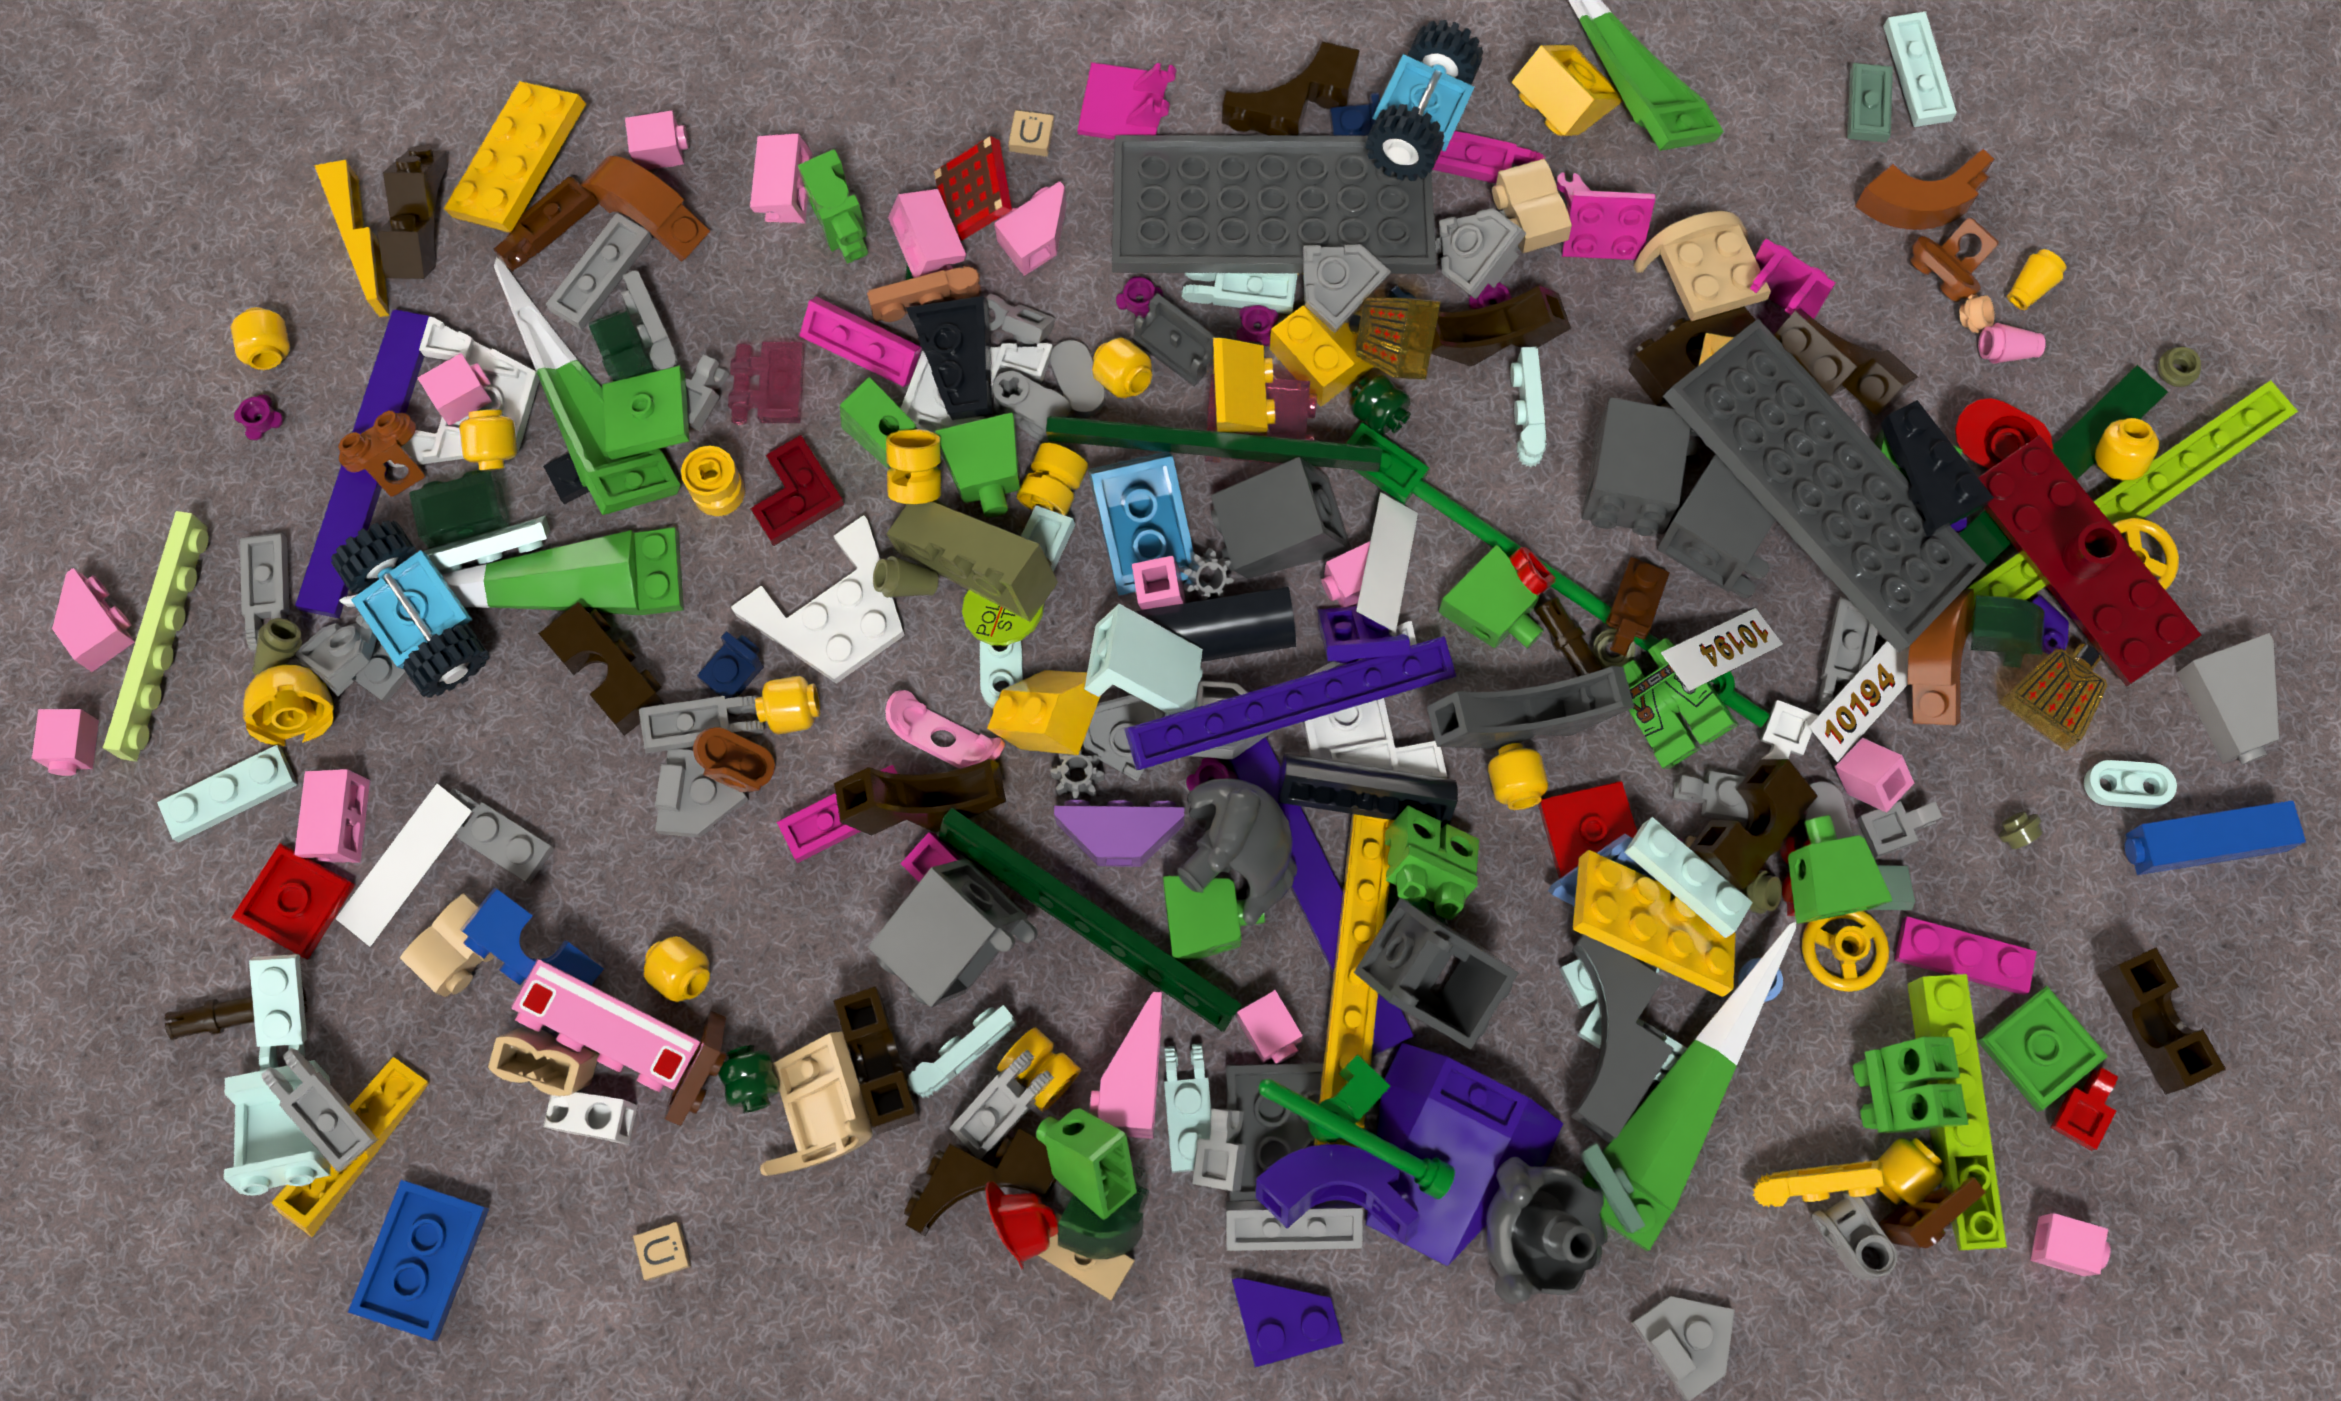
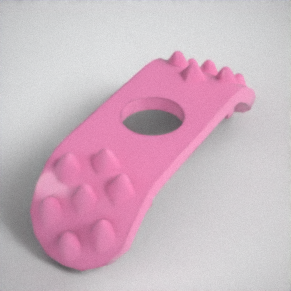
M895 691L887 701L885 710L886 720L896 735L959 769L987 759L997 760L1005 747L1004 741L999 737L988 738L983 734L977 735L928 710L926 705L920 703L909 691ZM945 730L953 734L956 741L949 747H940L933 743L931 735L936 731Z

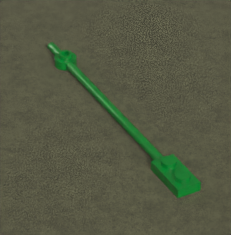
M1361 423L1346 444L1373 446L1382 449L1379 472L1354 471L1404 505L1412 494L1416 495L1494 548L1496 545L1500 547L1509 559L1521 547L1423 481L1428 475V466L1364 423ZM1540 560L1556 578V582L1550 587L1606 623L1611 610L1609 605ZM1648 633L1644 640L1638 637L1634 638L1635 644L1648 653L1651 647L1661 641ZM1730 671L1709 681L1716 685V693L1725 705L1759 728L1769 718V713L1734 690L1735 680Z

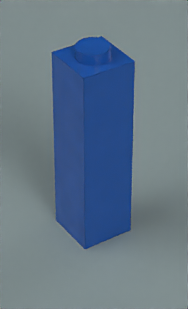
M2294 800L2141 824L2126 833L2125 854L2128 861L2134 864L2137 875L2288 852L2304 844L2306 839Z

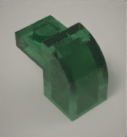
M627 307L589 322L590 331L602 355L603 365L608 376L612 377L613 382L653 372L651 362Z
M1976 595L1973 608L1971 650L2004 652L2003 666L2020 668L2024 654H2043L2044 610L2032 602L2021 599Z
M1132 1164L1137 1193L1105 1220L1073 1194L1058 1223V1246L1084 1257L1098 1260L1116 1258L1130 1251L1143 1235L1144 1214L1142 1211L1149 1196V1189L1144 1188L1145 1169Z

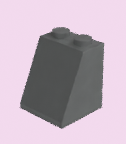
M1301 457L1211 495L1215 508L1211 511V517L1216 529L1222 533L1226 545L1222 549L1223 557L1230 560L1231 564L1228 566L1230 570L1248 579L1341 555L1352 550L1329 477Z

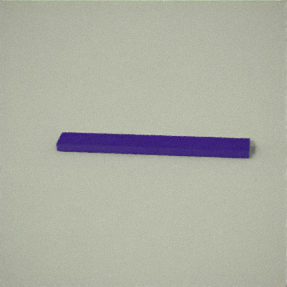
M392 310L352 433L357 432L361 434L373 427L377 417L386 411L406 414L424 359L419 348L428 318L431 316ZM387 462L384 463V465L386 466L385 477L389 467V464ZM341 464L295 607L300 611L340 619L344 604L339 600L347 597L349 589L331 564V561H333L331 557L337 553L336 549L340 545L347 544L345 540L350 536L355 538L359 535L358 531L363 528L366 531L369 529L382 487L366 469L359 472H349Z
M1443 636L1411 645L1410 655L1363 659L1138 724L1124 730L1137 771L1457 676L1446 638Z
M1265 737L1234 759H1228L1237 779L1259 786L1268 792L1278 803L1281 767ZM1278 803L1290 825L1293 839L1291 856L1297 865V874L1291 890L1334 975L1343 892L1301 807ZM1379 993L1372 1045L1373 1057L1414 1037L1401 1009L1389 1003Z

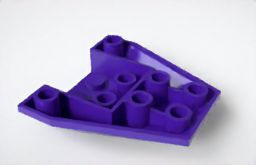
M1402 1043L1384 1079L1390 1087L1380 1099L1376 1136L1421 1160L1425 1158L1431 1160L1438 1158L1455 1168L1453 1183L1449 1191L1441 1199H1435L1420 1191L1419 1184L1414 1182V1177L1398 1169L1400 1173L1396 1191L1397 1193L1401 1191L1407 1194L1416 1204L1420 1214L1417 1234L1405 1246L1447 1267L1487 1226L1488 1207L1500 1188L1496 1177L1499 1166L1510 1157H1519L1529 1166L1543 1167L1563 1123L1529 1097L1447 1056ZM1367 1210L1366 1226L1400 1242Z

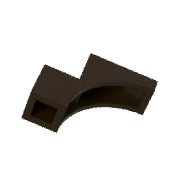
M1322 41L1315 58L1309 66L1286 84L1270 90L1251 93L1226 90L1222 104V124L1229 125L1230 128L1238 132H1248L1251 130L1267 134V136H1299L1309 101L1329 110L1330 108L1348 106L1358 69L1360 50Z
M426 145L412 146L383 172L390 220L377 231L384 278L425 279L436 267L434 214L440 181L448 168L446 151H433L431 146Z
M1539 285L1519 296L1491 306L1460 312H1441L1429 309L1416 317L1421 329L1419 334L1420 341L1429 354L1470 367L1511 344L1520 348H1538L1572 329L1559 293Z
M1801 308L1795 310L1774 334L1784 349L1792 354L1830 396L1846 388L1876 416L1890 408L1918 378L1914 372L1889 350L1873 351L1859 347L1822 326Z
M991 759L957 770L921 775L894 774L867 767L834 783L840 822L871 836L905 820L938 833L944 816L951 808L969 819L1007 802L999 763Z
M1018 1129L1014 1138L1007 1135L995 1157L996 1160L1000 1161L996 1169L949 1143L945 1152L938 1150L932 1158L926 1174L930 1175L931 1178L923 1193L916 1190L910 1198L904 1214L909 1217L905 1225L926 1236L932 1225L947 1209L970 1195L986 1191V1184L990 1181L996 1183L1000 1188L1026 1190L1048 1198L1057 1180L1051 1171L1046 1145L1032 1135Z

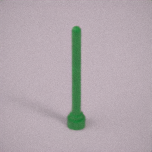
M1264 1079L1259 1083L1258 1090L1262 1096L1414 1177V1182L1419 1184L1420 1191L1435 1199H1441L1449 1191L1455 1176V1168L1438 1158L1432 1160L1425 1158L1421 1160L1272 1079Z

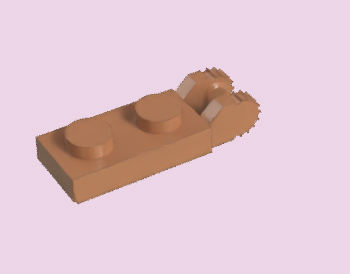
M964 266L963 268L942 270L868 290L867 296L874 322L881 320L894 322L902 319L908 313L906 307L979 297L981 286L978 283L980 279L977 269Z

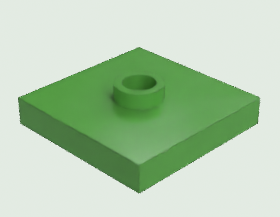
M680 366L602 384L606 453L611 460L690 441L685 373Z
M2048 986L2039 990L1977 1041L2037 1112L2044 1110L2108 1057Z

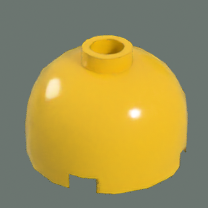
M280 665L262 671L249 683L244 694L243 718L249 735L260 742L286 746L285 739L305 733L303 743L323 735L332 725L334 718L333 700L326 684L309 668L298 665Z

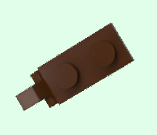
M568 176L521 215L512 232L493 249L508 269L514 271L528 262L529 258L540 253L596 207L599 203L594 195L586 188L580 186L581 184L574 178Z
M1633 557L1630 558L1605 623L1617 629L1610 647L1611 651L1626 656L1629 646L1635 637L1643 640L1646 639L1670 572Z

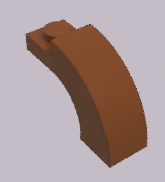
M1982 149L1954 174L1936 181L1915 179L1903 173L1892 164L1865 187L1855 207L1876 221L1901 229L1924 230L1946 225L1960 218L1969 210L1979 194L1977 191L1990 178L1986 172L1995 159L1986 150Z
M618 156L606 157L580 185L591 192L597 202L609 214L619 212L638 222L681 262L690 255L710 232L705 225L681 204L684 199L676 191L645 168Z
M1964 589L1910 645L1908 685H1913V724L1957 725L1961 722V661L1966 639L1974 631V589Z

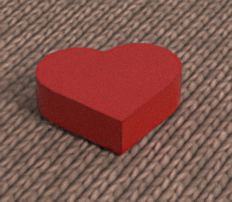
M1520 547L1510 556V561L1517 570L1519 579L1535 595H1540L1556 582V578L1528 548Z

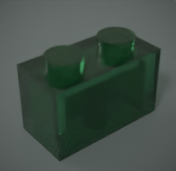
M491 470L470 471L465 473L462 478L448 482H429L424 484L421 489L409 492L418 537L429 549L511 526L502 485Z

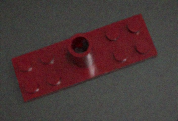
M2040 435L1978 477L1994 497L1983 508L2126 687L2201 636V633L2124 540L2120 531L2111 524ZM2087 549L2090 550V551L2094 554V556L2091 555V554L2087 551Z

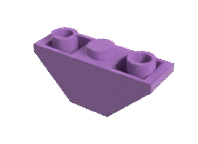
M1068 800L1064 802V806H1054L1056 824L1097 866L1141 867L1184 826V807H1176V803L1171 801H1154L1150 803V807H1133L1132 802L1124 800L1109 801L1107 806H1090V802L1085 800Z

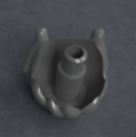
M1214 779L1197 785L1188 794L1187 804L1191 803L1189 809L1191 818L1207 821L1205 825L1206 833L1197 841L1198 850L1181 868L1177 869L1178 875L1189 889L1194 892L1203 893L1207 885L1220 872H1229L1233 868L1241 873L1249 883L1243 909V919L1247 925L1252 926L1257 923L1264 912L1280 901L1293 885L1297 874V865L1291 856L1293 839L1290 825L1276 800L1259 786L1239 779Z
M1510 1157L1498 1168L1496 1177L1500 1188L1492 1199L1487 1211L1486 1247L1489 1259L1499 1274L1495 1283V1292L1501 1299L1512 1305L1522 1301L1526 1302L1531 1295L1536 1294L1568 1295L1575 1293L1580 1289L1584 1281L1586 1270L1593 1269L1600 1263L1602 1245L1608 1239L1605 1223L1599 1214L1604 1203L1603 1193L1598 1188L1585 1186L1578 1176L1568 1170L1529 1166L1519 1157Z

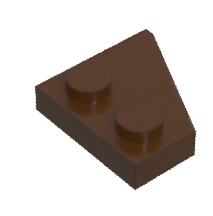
M711 1010L704 1022V1034L700 1039V1043L676 1088L670 1095L665 1120L682 1126L688 1112L693 1114L698 1112L707 1089L702 1088L708 1075L717 1076L726 1057V1052L721 1050L726 1017Z
M1975 1177L1965 1179L1961 1186L1953 1193L1945 1186L1931 1191L1922 1202L1909 1204L1904 1201L1882 1219L1878 1225L1892 1244L1926 1249L1939 1242L1946 1234L1944 1228L1982 1197L1986 1191Z

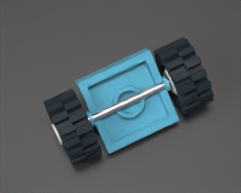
M1440 20L1438 26L1435 21H1431L1427 27L1423 26L1419 30L1408 52V56L1402 55L1373 116V119L1376 121L1366 142V149H1369L1367 155L1369 159L1376 158L1373 165L1377 169L1384 166L1386 168L1384 174L1388 176L1394 172L1397 173L1396 179L1402 181L1405 175H1408L1409 181H1416L1418 176L1423 179L1427 176L1428 172L1431 173L1441 150L1445 152L1475 88L1471 84L1483 60V57H1481L1483 48L1478 47L1479 39L1477 36L1470 39L1469 36L1472 31L1467 27L1463 32L1458 30L1459 23L1453 22L1452 26L1448 27L1447 20Z
M387 520L383 521L381 525L378 523L372 524L367 531L363 528L358 531V536L355 538L350 536L345 540L346 545H340L336 549L337 553L332 555L331 559L333 561H331V564L352 593L358 594L351 601L395 665L405 670L423 697L432 698L435 694L436 696L442 695L447 689L451 691L460 682L463 684L468 681L467 678L469 676L476 675L479 672L478 668L485 666L486 660L489 659V653L471 627L466 625L472 621V618L427 553L421 550L416 551L417 549L396 521L390 523Z

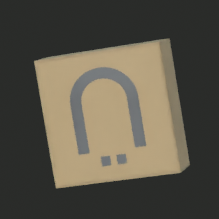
M1015 110L1008 144L1009 152L1048 157L1054 127V115Z
M674 1222L633 1236L645 1281L691 1267L680 1223Z

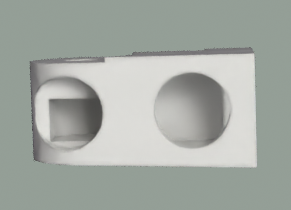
M578 1092L568 1096L550 1095L543 1127L629 1145L638 1105L624 1099Z

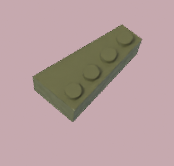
M938 500L923 504H907L886 533L899 554L937 572V574L1029 622L1034 618L1058 583L1050 567L1052 563L1045 556L1040 544L950 509Z

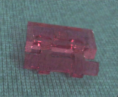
M762 342L761 357H751L752 347L750 345H736L735 358L731 359L730 374L734 376L733 391L728 396V407L732 409L731 422L737 425L746 424L748 411L752 408H758L757 417L760 423H801L805 353L803 343ZM760 375L759 390H749L750 377Z

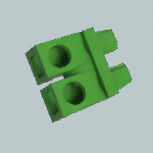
M835 149L799 164L798 168L808 201L823 229L831 252L840 249L846 263H851L868 255L867 247L862 239L867 236L860 205L854 194L850 196L842 163Z
M1407 806L1385 831V844L1390 846L1388 853V864L1390 867L1386 871V881L1397 885L1398 897L1411 903L1419 902L1422 898L1435 903L1434 909L1437 915L1452 920L1464 908L1466 898L1478 885L1476 872L1479 839L1448 824L1441 829L1440 820ZM1413 824H1419L1426 829L1422 836L1415 831ZM1451 841L1458 842L1463 846L1459 853L1453 849Z
M1920 1037L1887 1046L1880 1050L1865 1051L1866 1059L1853 1065L1855 1081L1859 1086L1871 1087L1873 1103L1864 1104L1860 1110L1862 1124L1865 1128L1878 1129V1133H1896L1969 1125L1961 1084H1927V1082L1960 1078L1953 1037Z

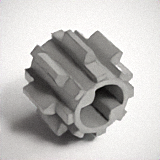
M1208 548L1206 554L1203 553V557L1191 552L1190 559L1192 562L1189 566L1180 567V571L1188 575V579L1183 586L1184 590L1187 592L1198 591L1197 596L1201 601L1210 597V593H1214L1220 598L1224 597L1222 588L1225 583L1234 582V579L1226 575L1225 572L1231 564L1230 560L1224 558L1216 559V551ZM1204 567L1215 570L1213 579L1208 583L1201 579L1199 580V574Z
M1080 750L1079 755L1068 756L1067 754L1059 753L1061 766L1057 765V768L1050 771L1051 777L1060 782L1056 787L1057 794L1060 796L1069 792L1073 795V800H1079L1080 795L1086 793L1088 796L1090 795L1095 798L1096 790L1093 785L1104 781V772L1098 771L1095 768L1099 763L1098 756L1089 755L1086 757L1082 755V750ZM1074 768H1083L1085 779L1080 782L1070 781V771Z

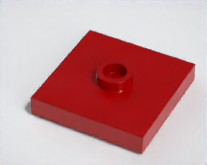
M1622 781L1541 799V802L1538 804L1559 879L1578 867L1579 858L1588 850L1597 853L1624 833L1632 838L1637 834Z

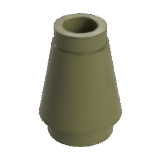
M890 556L888 559H880L877 562L873 572V586L877 592H881L886 598L932 596L938 588V574L935 571Z
M275 618L259 629L254 665L252 667L255 675L271 667L286 665L302 645L301 632L294 623L286 619Z

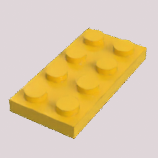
M519 81L443 209L453 218L511 233L586 106L583 99L578 94Z
M1588 850L1579 858L1572 930L1721 997H1724L1733 990L1736 931L1727 938H1724L1666 887L1652 878L1591 850Z

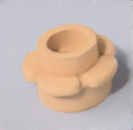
M1970 295L1968 300L1960 306L1961 323L1965 328L1969 327L1971 332L1981 333L1985 327L1993 326L1995 314L1993 303L1989 296L1978 297L1977 295Z

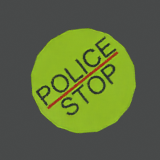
M968 590L963 601L962 615L967 629L977 640L989 645L1007 646L1023 640L1035 630L1043 617L1044 604L1031 622Z

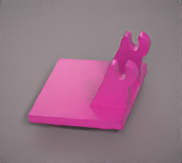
M1091 62L1077 133L1079 135L1115 140V135H1157L1161 117L1167 116L1169 113L1170 104L1164 99L1167 84L1175 80L1176 68L1173 65H1169L1168 71H1162L1161 64L1157 63L1150 71Z
M1560 173L1557 177L1556 187L1565 194L1568 203L1566 208L1572 225L1569 240L1564 241L1562 245V257L1636 260L1645 247L1655 203V194L1591 191L1578 174L1573 173L1572 182H1567L1565 180V173Z
M1765 239L1755 257L1761 271L1753 281L1750 290L1757 293L1767 282L1771 290L1768 299L1784 308L1785 312L1789 315H1792L1795 310L1801 308L1815 320L1836 283L1829 279L1822 270L1810 267L1793 256L1786 247L1776 245Z

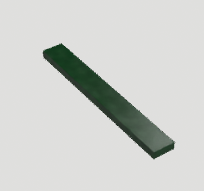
M2136 365L2053 444L2052 451L2072 476L2078 480L2096 462V448L2105 429L2111 423L2128 418L2141 419L2168 391L2140 366ZM1986 510L1959 534L1987 566L2011 544V541Z
M1056 416L1047 417L1046 424L1048 439L1055 442L1286 463L1301 457L1312 466L1379 472L1382 458V449L1373 446Z
M953 808L944 816L938 835L939 840L1220 1031L1225 1032L1242 1005L1241 1003Z

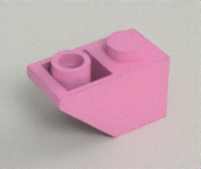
M1060 181L1050 188L1044 187L1038 190L1030 201L1019 208H1012V211L1000 217L994 223L997 242L1024 276L1057 255L1066 211L1065 187Z
M73 568L66 573L52 629L72 658L93 672L135 642L126 630L131 626L129 620L116 606L110 608L104 600L109 596V593L103 584L94 575L86 578Z

